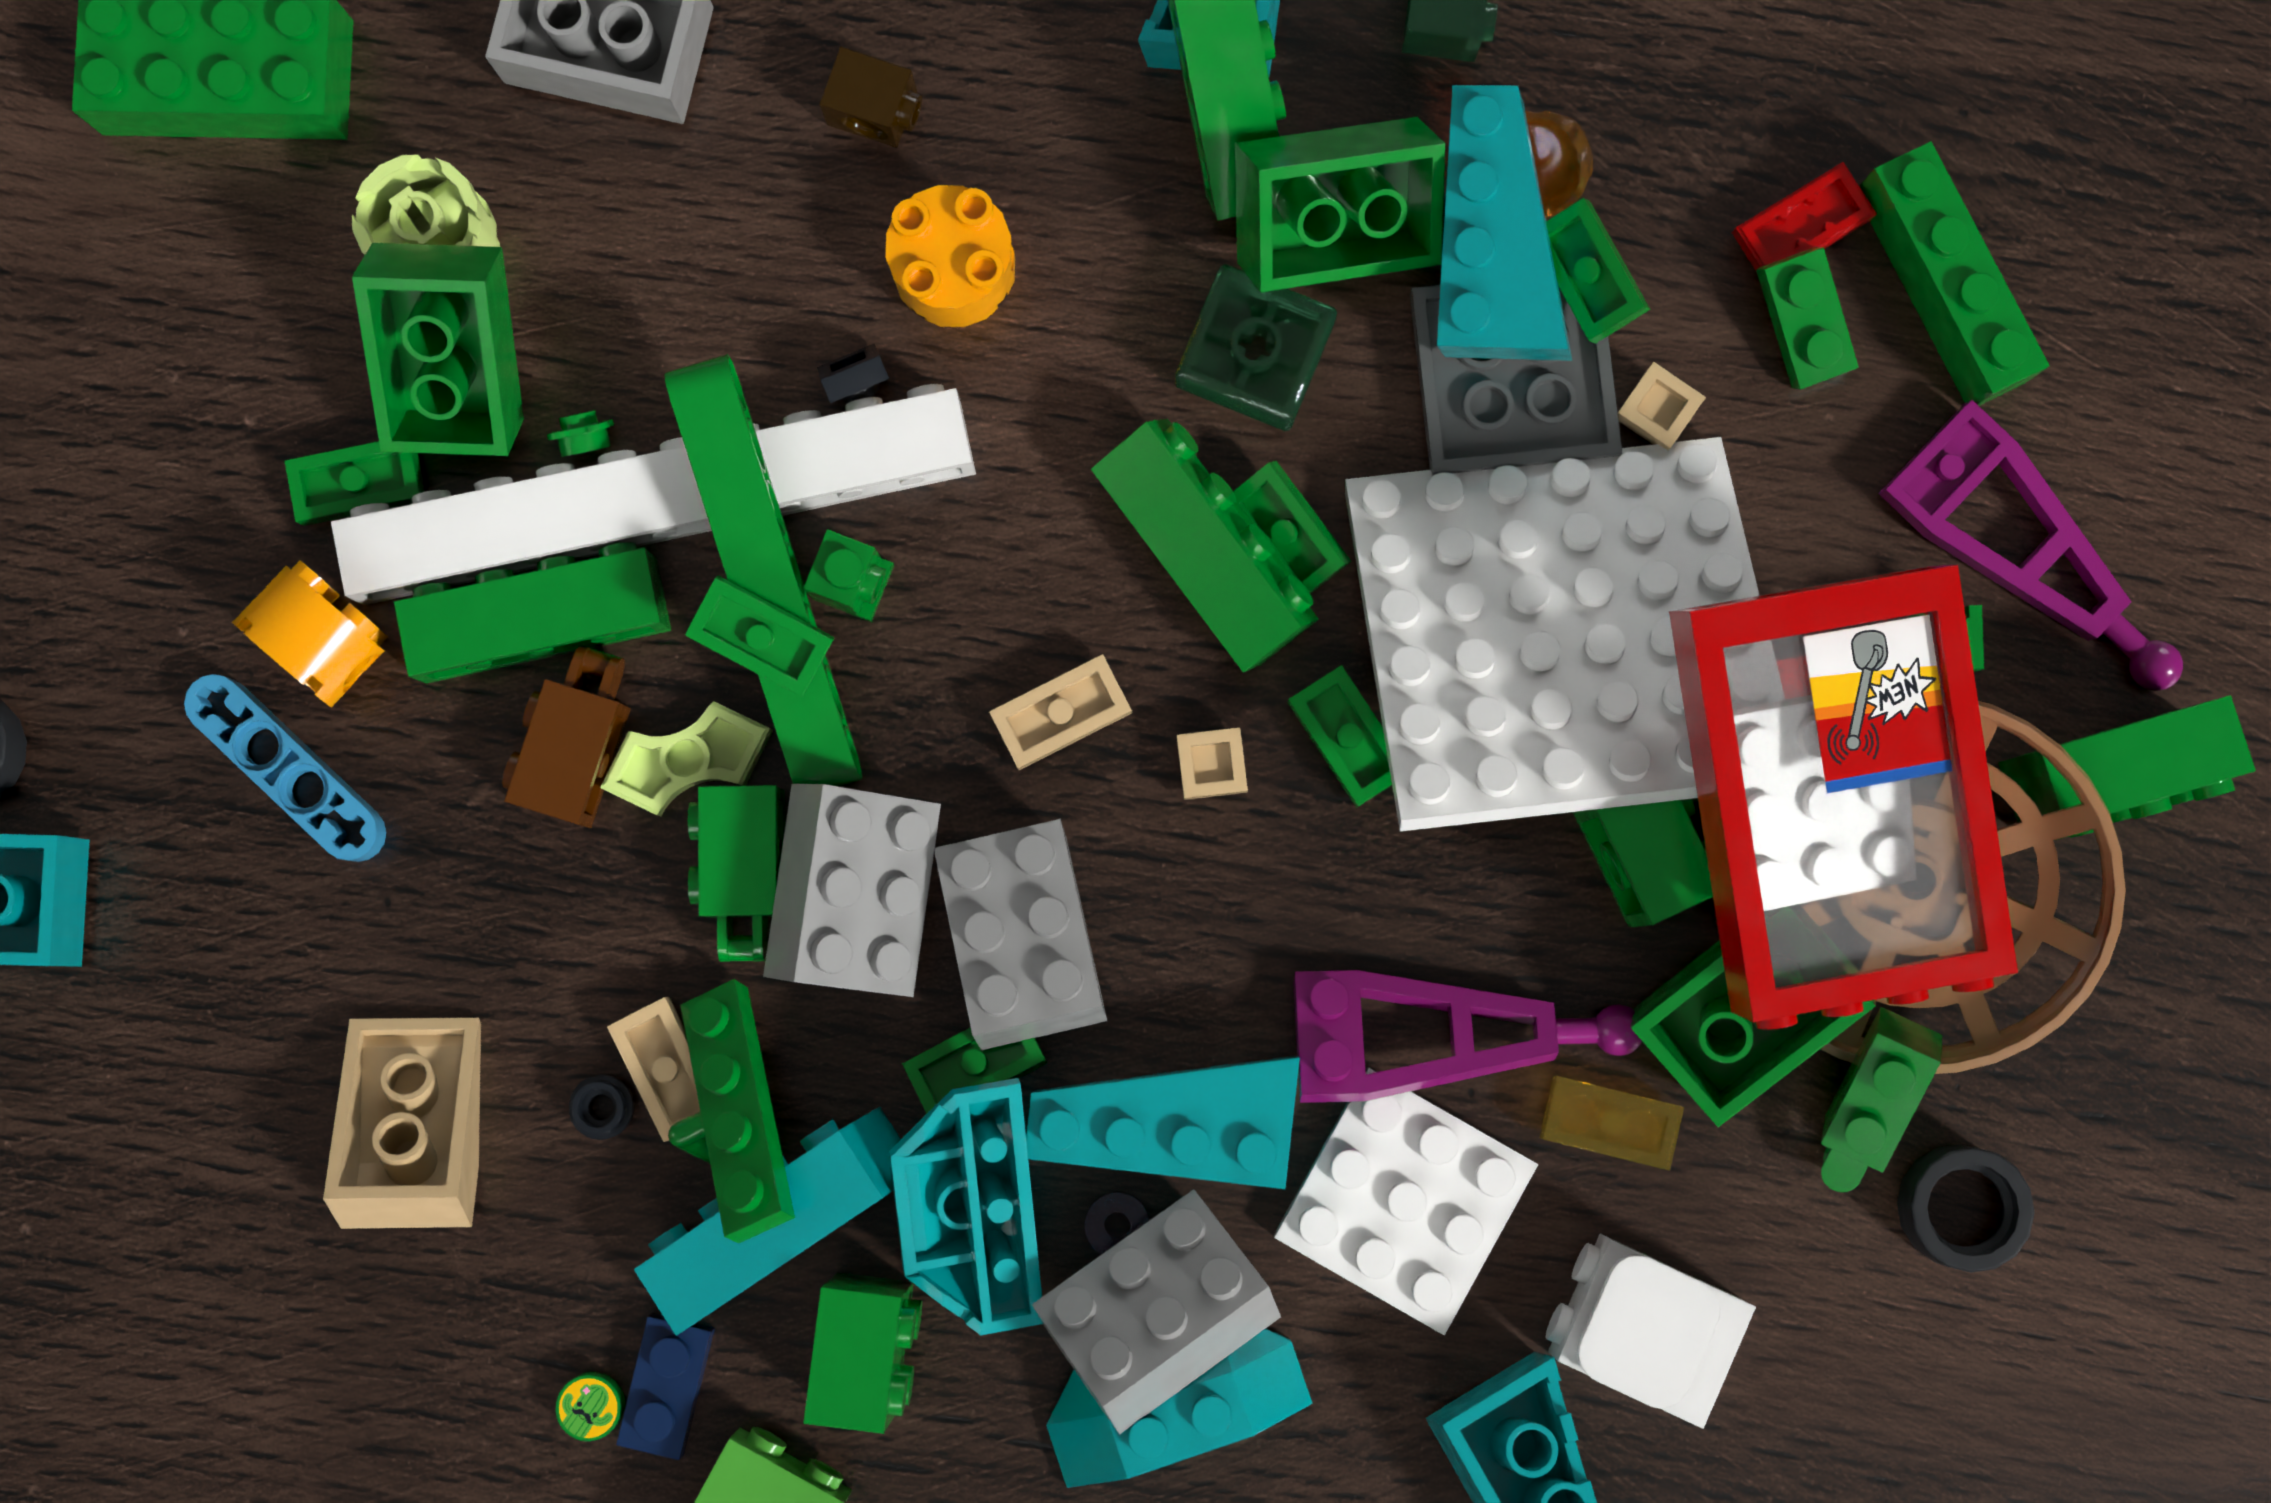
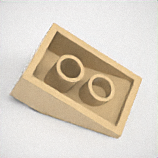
M479 1018L349 1019L323 1200L341 1229L472 1227L479 1169L481 1022Z

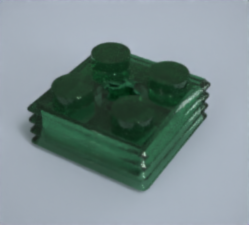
M1223 264L1219 267L1175 372V385L1181 390L1283 431H1289L1292 428L1335 324L1337 310L1332 306L1290 289L1261 293L1246 275L1245 271ZM1255 336L1262 337L1266 340L1265 351L1271 355H1260L1257 360H1250L1245 357L1246 349L1239 344L1240 342L1251 344Z

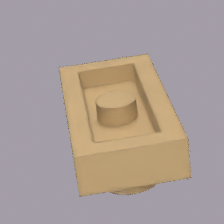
M1102 654L993 709L989 713L1018 770H1021L1132 714V710Z
M664 997L607 1026L663 1142L669 1141L668 1132L670 1127L674 1123L699 1112L700 1107L685 1027L670 997Z

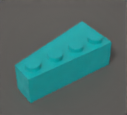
M1452 86L1437 347L1444 357L1573 361L1525 107L1518 86Z
M1295 1055L1034 1090L1031 1093L1026 1134L1028 1159L1286 1189L1300 1057Z
M881 1107L876 1108L842 1129L838 1128L834 1120L829 1121L800 1141L806 1151L805 1154L790 1164L783 1157L795 1214L794 1219L738 1244L724 1237L717 1198H715L698 1210L704 1222L687 1233L682 1223L648 1244L654 1256L636 1267L634 1271L676 1336L893 1191L889 1151L901 1138Z
M1533 1352L1425 1418L1473 1503H1597L1591 1481L1586 1478L1576 1444L1578 1436L1571 1413L1567 1412L1558 1382L1561 1381L1555 1357Z

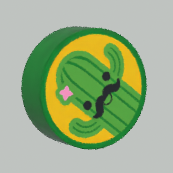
M587 1372L575 1377L563 1387L556 1402V1416L560 1426L569 1436L580 1441H595L605 1437L618 1426L625 1411V1397L620 1385L612 1377L600 1372Z

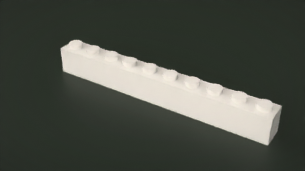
M928 384L913 388L907 392V399L884 404L882 398L879 397L854 400L845 405L846 412L821 417L820 411L816 410L793 413L784 417V425L760 430L758 424H753L782 516L976 474L957 389L944 390L942 384ZM682 437L661 443V451L636 456V452L633 450L614 451L599 456V464L575 469L574 465L569 463L553 464L538 469L536 471L537 478L514 483L511 477L488 478L474 484L475 491L453 496H451V492L448 490L422 492L412 497L413 504L389 509V505L385 503L366 504L351 509L350 518L331 521L344 594L346 597L363 605L413 595L412 590L426 584L447 582L452 587L475 582L474 577L486 571L511 569L513 573L536 569L537 562L551 557L574 556L575 560L597 556L599 555V549L612 544L634 542L639 547L712 530Z

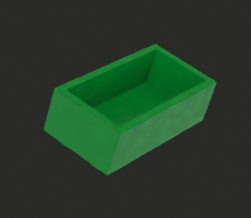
M78 0L72 111L103 136L348 140L353 19L337 0Z

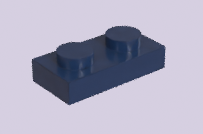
M652 1313L647 1317L616 1445L680 1460L684 1456L715 1328L695 1323L676 1336L664 1316Z

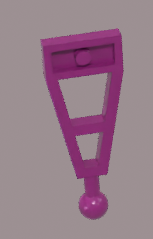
M1973 400L1963 404L1878 493L1923 537L2080 637L2090 641L2097 639L2103 633L2130 659L2129 671L2131 677L2140 687L2151 691H2161L2173 686L2181 677L2183 659L2179 651L2165 641H2149L2121 615L2131 603L2129 597L2018 442ZM1998 464L2049 533L2019 567L1945 520ZM2062 554L2066 556L2098 601L2089 612L2038 580Z
M1360 970L1297 971L1294 973L1297 1056L1300 1057L1298 1069L1300 1103L1369 1101L1549 1062L1556 1059L1559 1053L1558 1044H1597L1604 1052L1610 1055L1624 1056L1634 1052L1642 1043V1040L1631 1029L1635 1010L1626 1005H1610L1602 1009L1596 1018H1555L1553 1002ZM1361 998L1447 1011L1452 1057L1366 1074ZM1472 1016L1532 1025L1534 1040L1475 1052Z

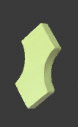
M713 701L698 721L680 732L652 737L628 731L600 788L655 815L662 816L667 806L679 794L697 784L710 781H727L746 786L773 730Z

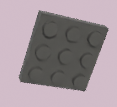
M1440 285L1411 289V312L1429 468L1432 475L1442 472L1461 473L1490 470L1505 465L1519 467L1557 463L1567 458L1586 460L1622 455L1608 336L1596 344L1590 342L1560 288L1562 310L1573 361L1444 357L1437 347Z

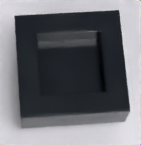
M875 344L817 367L821 383L830 403L843 398L845 404L854 400L871 397L880 390L878 383L889 379Z

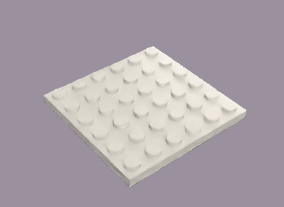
M1721 437L1675 442L1669 451L1658 444L1622 448V455L1586 460L1567 458L1557 463L1519 467L1505 465L1496 469L1461 473L1442 472L1432 475L1431 470L1345 479V497L1400 831L1698 798L1669 611L1759 596ZM1770 640L1723 648L1732 709L1785 700Z

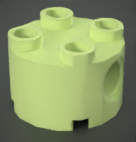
M401 155L379 165L361 183L355 197L359 204L356 208V217L352 214V231L364 255L372 243L500 247V242L497 238V224L487 202L454 166L438 158L433 160L430 158L422 159L419 155Z

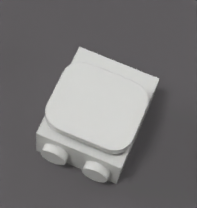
M1599 1234L1595 1246L1586 1243L1576 1260L1572 1279L1578 1281L1569 1305L1560 1303L1551 1317L1546 1331V1339L1552 1341L1548 1353L1555 1357L1558 1362L1590 1376L1601 1384L1651 1407L1662 1409L1704 1429L1756 1306L1607 1236Z

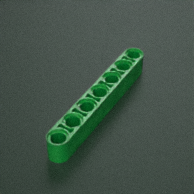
M725 354L665 372V383L727 580L817 628L807 593L803 589L804 583L731 357ZM825 655L803 697L758 674L793 784H826L839 787L862 780L859 758L827 656Z

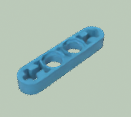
M214 674L203 676L191 684L186 692L184 706L186 715L192 724L329 854L337 859L361 862L369 860L379 853L385 844L386 828L378 812L244 685L234 679ZM216 692L222 695L229 693L224 701L225 706L235 716L247 720L236 727L225 717L215 714L208 716L207 714L213 707L207 699L210 693ZM269 729L278 739V752L274 759L267 764L258 765L249 756L248 743L255 733L260 730ZM314 772L323 781V796L314 806L303 808L297 804L293 797V785L302 774ZM342 797L344 799V803L337 806L338 802L340 801V798ZM333 810L348 821L360 822L364 820L365 824L362 826L360 833L365 838V841L361 846L351 843L343 845L341 842L347 835L345 829L332 819L324 818L321 825L317 821Z

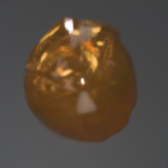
M1551 110L1542 112L1525 111L1545 218L1557 215L1574 204L1584 193L1588 179L1593 172V154L1584 130L1572 117Z

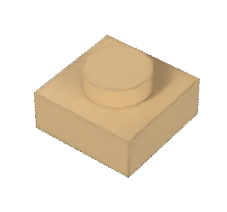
M1653 362L1617 412L1618 421L1651 444H1658L1669 451L1706 397Z
M1240 727L1177 735L1184 800L1248 792Z

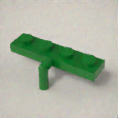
M732 979L680 1005L700 1111L674 1123L669 1129L668 1138L672 1145L711 1165L724 1237L739 1244L794 1219L795 1214L748 987Z

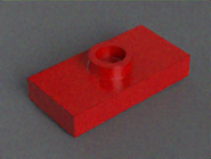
M1842 162L1740 224L1733 230L1732 234L1756 270L1813 247H1824L1825 249L1872 220L1877 213L1845 163Z

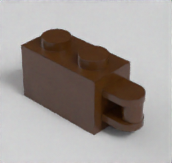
M580 645L573 655L564 684L545 679L541 692L534 691L523 715V727L528 728L521 752H513L504 770L502 786L508 789L504 802L592 828L604 789L600 787L615 759L631 708L614 701L624 672V658ZM587 674L602 678L597 695L582 691Z

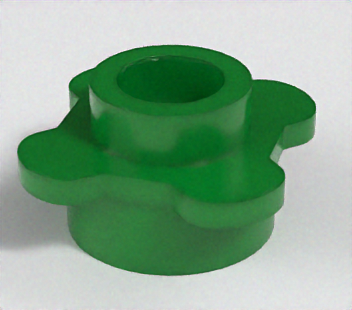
M596 410L558 418L561 430L547 434L548 440L557 439L561 457L610 447L607 428L613 426L614 422L613 419L598 422Z

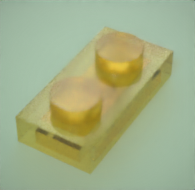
M1554 1075L1539 1138L1670 1171L1684 1107Z

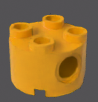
M937 185L915 193L911 198L905 199L895 206L891 224L886 232L885 257L901 300L918 315L923 316L926 321L940 327H966L985 320L998 309V304L1004 300L1006 293L1009 294L1015 281V253L1011 245V234L1003 213L992 203L991 198L984 191L977 188H967L958 185Z
M299 560L292 569L285 566L232 623L301 684H306L310 687L318 698L332 708L360 675L384 652L380 645L388 637L351 603L341 612L336 609L332 603L340 595L306 564Z

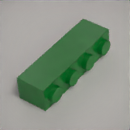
M1167 0L1206 197L1217 221L1235 217V143L1278 137L1276 121L1286 118L1285 104L1280 85L1277 80L1269 82L1266 61L1276 57L1271 29L1267 20H1258L1255 0Z
M1932 141L1874 168L1859 185L1877 213L1870 220V223L1963 401L1966 403L1973 400L1980 406L2025 384L2047 369L2050 365Z
M1168 418L1146 421L1092 467L1091 470L1244 673L1262 665L1319 620L1310 608L1313 605L1312 596L1298 578L1291 574L1285 575L1272 557L1275 549L1267 535L1255 524L1250 523L1248 525L1233 506L1237 499L1226 481L1216 473L1209 474L1195 454L1198 452V446L1190 433L1179 423H1171Z
M625 542L605 546L599 549V558L575 562L574 556L547 558L537 562L538 571L514 576L511 569L486 571L474 577L476 584L452 589L451 584L447 582L418 586L412 590V598L394 601L407 674L409 677L427 684L575 652L580 645L594 648L672 631L658 560L646 548L637 549L636 543Z

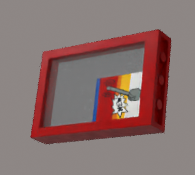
M1958 565L1927 566L1669 611L1731 1012L1753 1023L1755 1022L1758 1029H1779L1797 1024V1014L1821 1010L1822 1016L1826 1017L1849 1016L1862 1012L1864 1010L1863 1002L1886 998L1888 1004L1894 1005L1918 1003L1929 999L1928 990L1951 986L1954 992L1982 991L1994 987L1993 977L2018 973Z

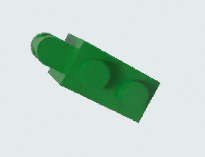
M776 785L698 787V802H690L688 808L690 840H698V866H690L688 873L690 904H699V916L717 918V952L720 962L766 961L768 917H772L785 833V790ZM733 917H752L753 935L733 936Z
M1880 1007L1825 1115L1821 1144L1826 1146L1823 1156L1821 1176L1823 1182L1830 1189L1837 1192H1849L1859 1185L1868 1166L1882 1173L1884 1172L1941 1063L1942 1034Z

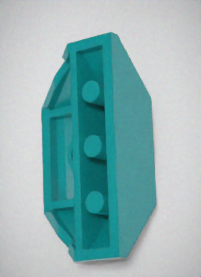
M1018 1078L952 1089L889 1151L904 1276L943 1307L962 1318L965 1324L979 1335L1043 1324L1032 1306L1034 1302L1042 1297L1021 1083Z
M1265 1328L1120 1435L1078 1374L1073 1370L1046 1426L1066 1487L1070 1488L1130 1479L1255 1436L1313 1403L1291 1339Z

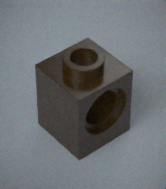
M840 46L819 105L828 126L897 148L903 130L911 132L917 123L922 106V95L917 94L911 69Z

